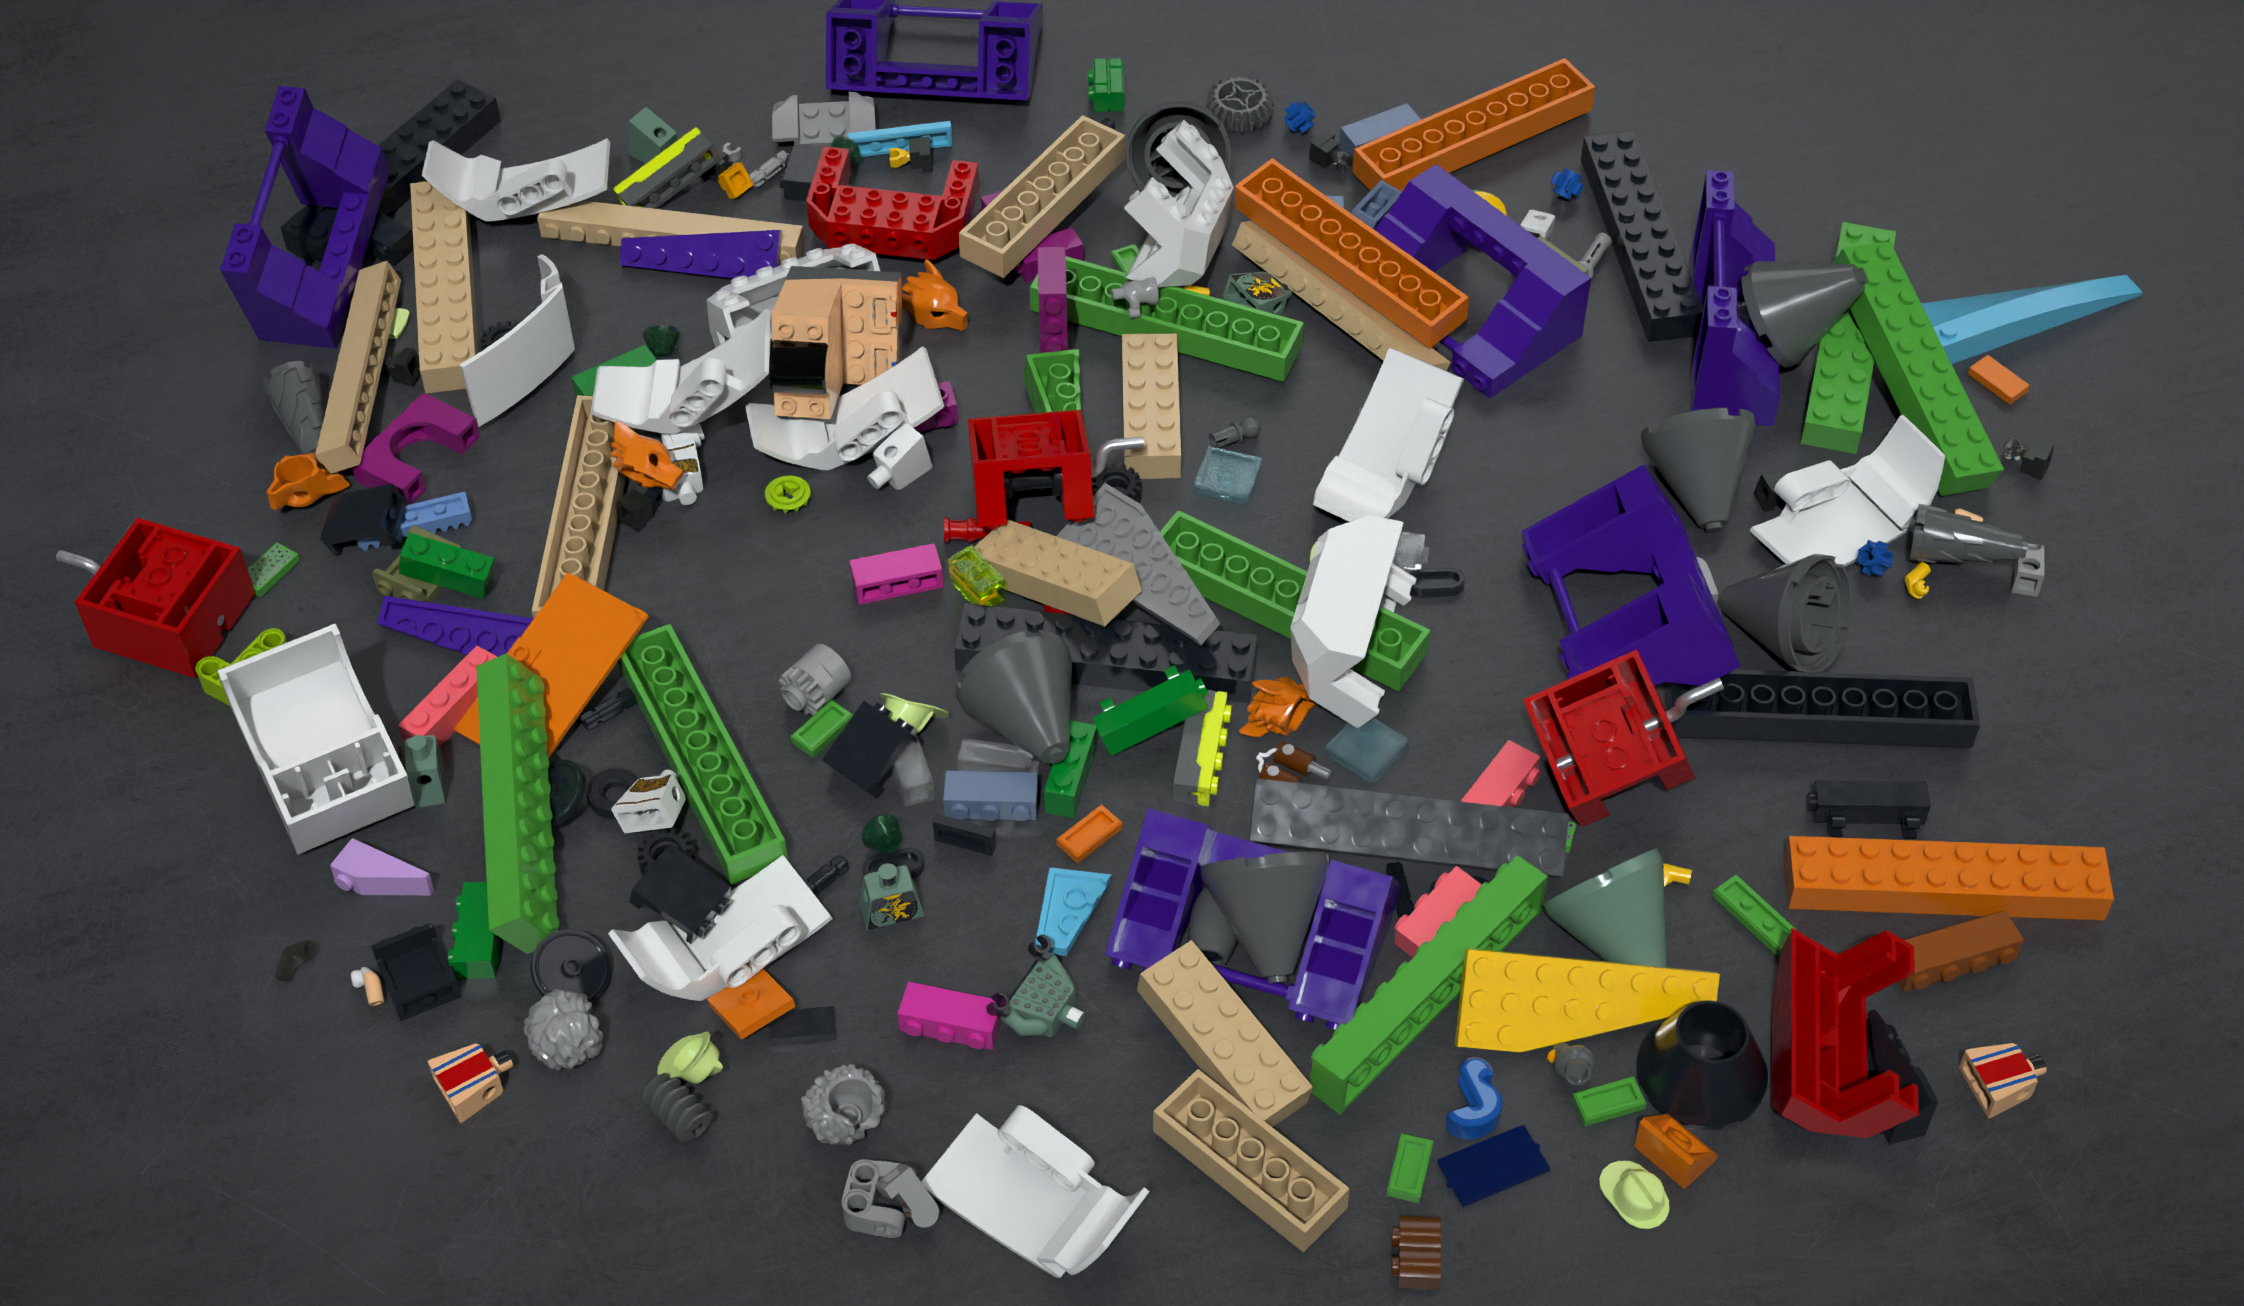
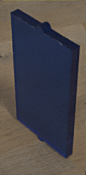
M1524 1124L1437 1160V1164L1447 1180L1446 1186L1452 1188L1462 1207L1550 1171L1548 1163L1540 1152V1144L1534 1142Z

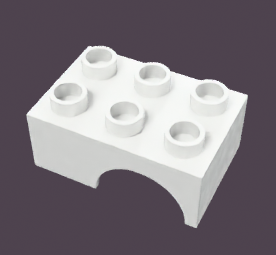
M336 624L218 670L228 703L297 855L414 806L408 776L379 715L374 714L363 693Z

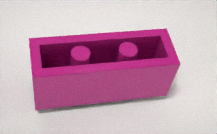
M935 543L849 560L851 579L858 605L943 588L942 567Z
M908 982L898 1011L899 1031L911 1036L922 1035L936 1038L944 1043L956 1042L966 1044L974 1049L985 1048L993 1050L1002 1022V1015L992 1016L987 1013L986 1006L989 1003L994 1002L998 1006L991 998Z

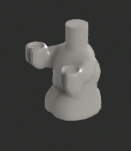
M1150 277L1144 280L1125 282L1119 288L1111 289L1112 300H1127L1130 304V308H1128L1129 318L1140 317V303H1147L1149 305H1157L1158 303L1156 279Z

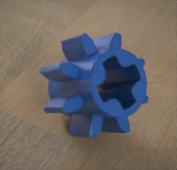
M1296 101L1285 109L1288 114L1284 117V120L1293 132H1297L1300 129L1304 133L1315 125L1312 119L1316 117V114L1307 102L1304 101L1300 104Z
M1564 168L1562 174L1555 171L1550 181L1555 185L1553 192L1569 200L1573 194L1579 197L1584 188V185L1579 183L1582 176L1567 168Z
M1868 540L1867 545L1858 549L1856 564L1864 566L1862 573L1870 576L1873 574L1883 576V572L1892 568V556L1894 553L1886 550L1888 548L1887 543L1882 541L1876 543Z

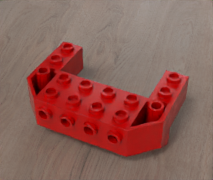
M823 146L806 204L809 228L829 249L855 243L875 254L935 260L959 248V232L970 223L979 190L978 163L952 160L942 196L847 186L851 175L849 149Z

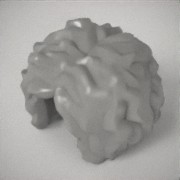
M556 988L552 992L546 993L540 1001L529 1009V1016L524 1020V1034L528 1038V1047L532 1050V1055L550 1069L560 1070L563 1067L570 1070L575 1066L583 1065V1062H589L590 1058L593 1059L600 1054L603 1047V1034L598 1030V1019L591 1015L593 1005L592 1002L588 1001L586 994H578L568 989L561 990Z
M853 1064L848 1066L841 1065L839 1068H833L831 1072L824 1070L823 1076H817L814 1080L815 1084L806 1091V1096L801 1098L803 1116L807 1121L806 1126L813 1130L817 1140L831 1145L841 1144L849 1146L857 1140L863 1139L865 1137L864 1130L878 1126L880 1124V1115L885 1111V1090L879 1085L878 1080L875 1081V1078L868 1070L863 1068L856 1069Z

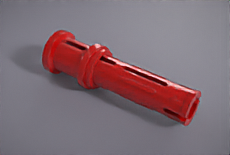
M944 517V543H948L949 540H967L968 543H973L976 539L985 538L993 530L978 527V523L973 517H968L967 520H950L949 517ZM1030 521L1016 522L1030 527Z

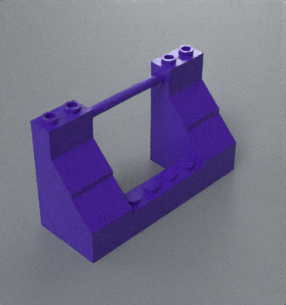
M838 0L826 12V89L1028 100L1032 94L1038 37L1042 29L1043 4L993 1L987 10L903 6L895 4V0ZM898 15L979 20L978 66L885 61L890 25L895 21V18H898Z
M278 86L264 130L273 147L250 222L247 224H234L220 271L258 340L337 349L358 273L362 266L387 182L390 166L380 146L349 130L343 123L314 108L305 88ZM280 163L300 204L338 208L319 271L308 266L306 262L272 245L261 226Z
M1437 164L1408 182L1390 211L1384 215L1376 227V232L1433 272L1468 250V242H1471L1473 246L1479 248L1493 261L1499 263L1513 276L1517 277L1504 298L1497 303L1476 335L1460 344L1449 335L1439 341L1453 352L1451 369L1487 397L1492 398L1582 337L1591 277Z
M1706 170L1689 259L1690 275L1700 301L1704 303L1689 380L1690 412L1713 408H1727L1728 415L1739 416V409H1744L1754 414L1756 425L1774 426L1780 401L1779 363L1767 350V348L1773 346L1765 334L1759 336L1753 325L1743 295L1742 277L1749 273V270L1744 271L1743 269L1756 261L1775 262V243L1753 224V218L1735 202L1734 172ZM1737 306H1743V322L1737 317Z
M1644 464L1522 530L1525 540L1522 548L1527 557L1531 559L1528 561V565L1535 577L1540 575L1546 584L1552 582L1570 635L1559 640L1563 650L1559 654L1564 666L1570 670L1566 673L1568 679L1636 649L1648 669L1653 683L1657 685L1662 682L1701 686L1741 667L1683 523ZM1577 568L1615 573L1620 570L1656 574L1660 582L1663 581V583L1659 584L1660 587L1580 629L1562 576Z
M1148 808L1105 956L1113 958L1112 965L1130 970L1131 964L1143 967L1142 972L1178 949L1180 939L1190 921L1194 903L1205 887L1201 877V866L1235 858L1246 857V859L1265 857L1266 854L1289 852L1219 833L1209 825ZM1330 860L1295 984L1290 983L1289 986L1281 983L1268 984L1267 979L1219 965H1212L1225 981L1285 998V1002L1289 1003L1288 1009L1296 1012L1294 1018L1313 1023L1314 1017L1327 1021L1325 1027L1336 1030L1340 1024H1347L1353 1018L1356 1009L1361 1004L1364 990L1389 930L1401 885L1392 876Z

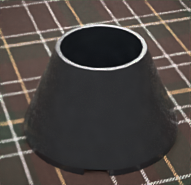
M1711 1000L1695 1002L1666 1019L1647 1034L1637 1055V1080L1649 1097L1648 1102L1659 1113L1668 1114L1681 1125L1689 1128L1717 1130L1723 1129L1724 1125L1739 1120L1742 1122L1756 1111L1765 1096L1768 1085V1069L1764 1055L1743 1016L1733 1007L1722 1002ZM1692 1045L1708 1046L1721 1052L1727 1059L1710 1060L1702 1058L1691 1052L1687 1047Z

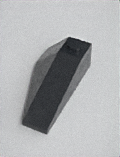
M1871 1010L1866 1019L1867 1060L1870 1079L1890 1070L1899 1075V1090L1911 1084L1918 1086L1919 1115L1880 1134H1884L1889 1145L1924 1136L1938 1104V1099L1920 1067H1911L1907 1060L1909 1059L1907 1050L1904 1047L1897 1048L1895 1046L1893 1032L1878 1012Z

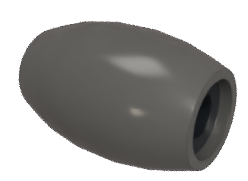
M1205 886L1197 897L1191 911L1188 942L1192 940L1210 963L1223 966L1230 958L1238 939Z

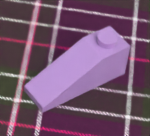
M353 838L330 865L336 885L345 891L352 890L360 895L431 896L435 891L428 872Z

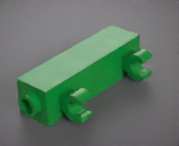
M1173 665L1164 670L1168 678L1167 681L1117 706H1114L1111 697L1100 701L1103 713L1093 717V720L1111 756L1209 708L1204 698L1209 693L1202 679L1195 680L1191 670L1179 674L1176 666Z

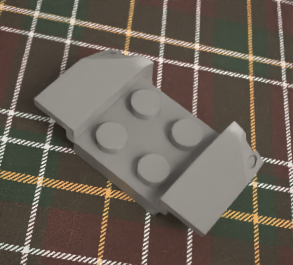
M849 92V101L799 104L798 95H792L785 101L775 103L772 111L773 142L794 141V145L849 148L848 133L876 130L873 98L863 97L856 92Z

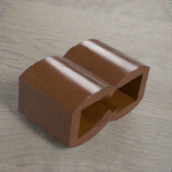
M1399 1216L1398 1226H1392L1391 1247H1398V1256H1392L1391 1277H1398V1288L1439 1290L1441 1280V1218Z

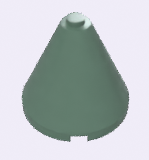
M1657 848L1625 861L1599 876L1590 878L1543 904L1549 918L1604 961L1667 967L1663 858Z

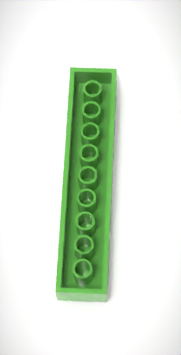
M1842 222L1834 260L1845 247L1890 241L1894 248L1896 231ZM1850 308L1819 341L1800 444L1856 454L1862 435L1875 359Z
M1891 242L1843 248L1832 264H1855L1858 268L1862 267L1867 275L1868 283L1865 284V290L1849 308L1900 413L1914 424L1945 455L1944 466L1938 485L1940 495L1944 496L1989 488L2003 472L2004 468Z
M1066 256L1067 321L1122 336V334L1177 333V352L1282 382L1285 381L1303 346L1304 322L1175 286L1158 287L1157 305L1140 303V317L1130 319V315H1128L1129 302L1125 299L1112 300L1111 289H1117L1125 282L1133 281L1125 278L1128 273ZM1037 274L1030 286L1031 311L1039 313Z
M1178 510L1160 533L1201 595L1291 639L1290 627L1308 571ZM1379 606L1365 658L1351 667V669L1400 691L1427 655L1431 630Z
M671 624L635 636L618 660L619 668L672 771L677 774L679 778L678 783L730 885L756 875L781 855H784L788 860L785 839Z
M506 653L476 666L489 931L524 953L529 954L535 951L544 938L558 931L559 927L556 909L558 896L554 877L556 866L553 861L554 838L551 828L553 815L550 809L549 796L551 787L548 780L549 760L546 747L548 736L545 731L546 709L543 699L545 687L538 675H535L521 662H518Z
M1518 855L1509 864L1506 862L1502 864L1495 878L1490 883H1483L1478 889L1476 896L1470 902H1464L1459 907L1456 916L1450 922L1445 921L1430 942L1425 941L1420 945L1415 957L1409 963L1407 961L1403 962L1397 969L1395 976L1388 983L1383 982L1376 990L1374 997L1368 1003L1363 1002L1356 1009L1353 1018L1347 1024L1342 1023L1337 1027L1332 1039L1326 1045L1320 1044L1311 1056L1310 1084L1313 1086L1311 1093L1338 1114H1341L1460 994L1465 948L1503 951L1541 913L1548 876Z

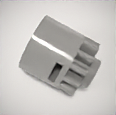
M816 644L784 672L778 680L779 684L783 686L780 689L782 696L792 709L796 711L803 710L805 715L809 713L815 715L851 682V673L844 660L833 649L824 644Z

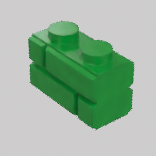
M1110 58L1109 60L1094 59L1093 69H1088V85H1093L1088 86L1089 102H1094V110L1096 112H1108V110L1111 112H1122L1124 110L1123 60L1121 58Z

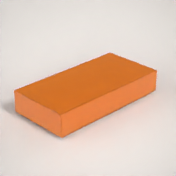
M1989 355L1969 367L1968 375L2009 405L2029 390L2030 385Z
M1101 804L1056 839L1057 846L1076 863H1079L1122 830L1123 822Z

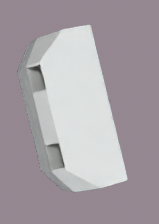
M1183 120L1162 138V143L1156 150L1190 184L1173 198L1167 188L1152 177L1147 182L1143 191L1139 192L1137 190L1130 196L1129 203L1124 207L1149 233L1125 278L1144 280L1154 277L1158 287L1192 285L1204 275L1227 228L1234 188L1215 147L1207 144L1200 136L1198 130Z
M855 243L825 250L817 248L806 253L807 256L800 259L796 257L785 259L781 262L782 265L772 268L769 266L756 271V275L748 278L747 276H739L732 279L731 284L722 287L707 299L709 328L715 348L744 329L765 309L770 310L772 313L791 266L880 271L876 254ZM771 320L769 368L779 365L777 362L778 340L772 342ZM788 347L781 363H784L786 359V356L788 354Z
M1367 515L1331 528L1318 538L1290 627L1292 661L1309 698L1356 728L1361 727L1379 714L1380 709L1377 707L1385 690L1350 668L1365 658L1379 606L1394 612L1396 602L1404 606L1411 600L1412 596L1409 594L1412 585L1416 582L1415 577L1392 563L1404 522L1374 515Z

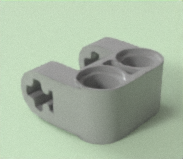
M862 1159L856 1161L851 1166L842 1197L844 1222L850 1230L887 1238L901 1236L906 1219L905 1215L896 1209L878 1206L881 1193L875 1186L900 1163ZM863 1179H871V1181L867 1183L859 1182ZM856 1208L864 1209L861 1212H852V1210Z

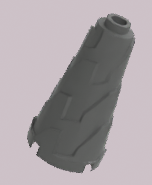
M304 361L283 363L270 370L272 377L267 380L265 375L262 382L264 393L270 400L286 430L295 441L301 455L316 454L325 416L321 400V381L312 364H310L309 368L305 366Z
M1919 504L1909 561L1937 563V561L1964 563V561L1994 563L1995 561L2018 562L2019 557L2025 558L2028 540H2023V534L2001 529V526L1971 520L1972 517L1946 512L1943 508Z

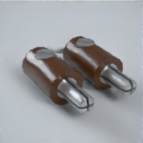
M1284 741L1277 748H1272L1267 753L1260 752L1256 757L1259 760V779L1301 783L1300 777L1269 762L1263 767V758L1269 757L1272 753H1275L1274 762L1306 777L1313 773L1328 779L1331 774V770L1315 763L1316 756Z

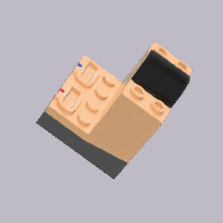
M791 266L771 313L772 345L769 356L770 388L774 392L775 416L831 419L843 384L863 385L902 361L901 272Z

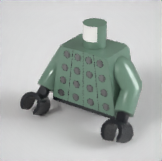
M1046 935L1037 936V941L1041 944L1042 950L1032 942L1028 945V952L1032 956H1040L1042 960H1035L1009 998L1002 992L992 995L991 999L998 1006L991 1002L986 1006V1010L992 1016L1002 1015L1001 1020L1020 1036L1045 1035L1052 1037L1055 1036L1063 1023L1078 1030L1085 1020L1086 1013L1075 1008V985L1056 955L1048 952L1051 948L1050 939Z

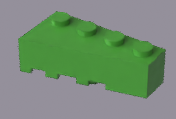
M1079 349L1026 355L1023 381L1035 413L1081 410Z

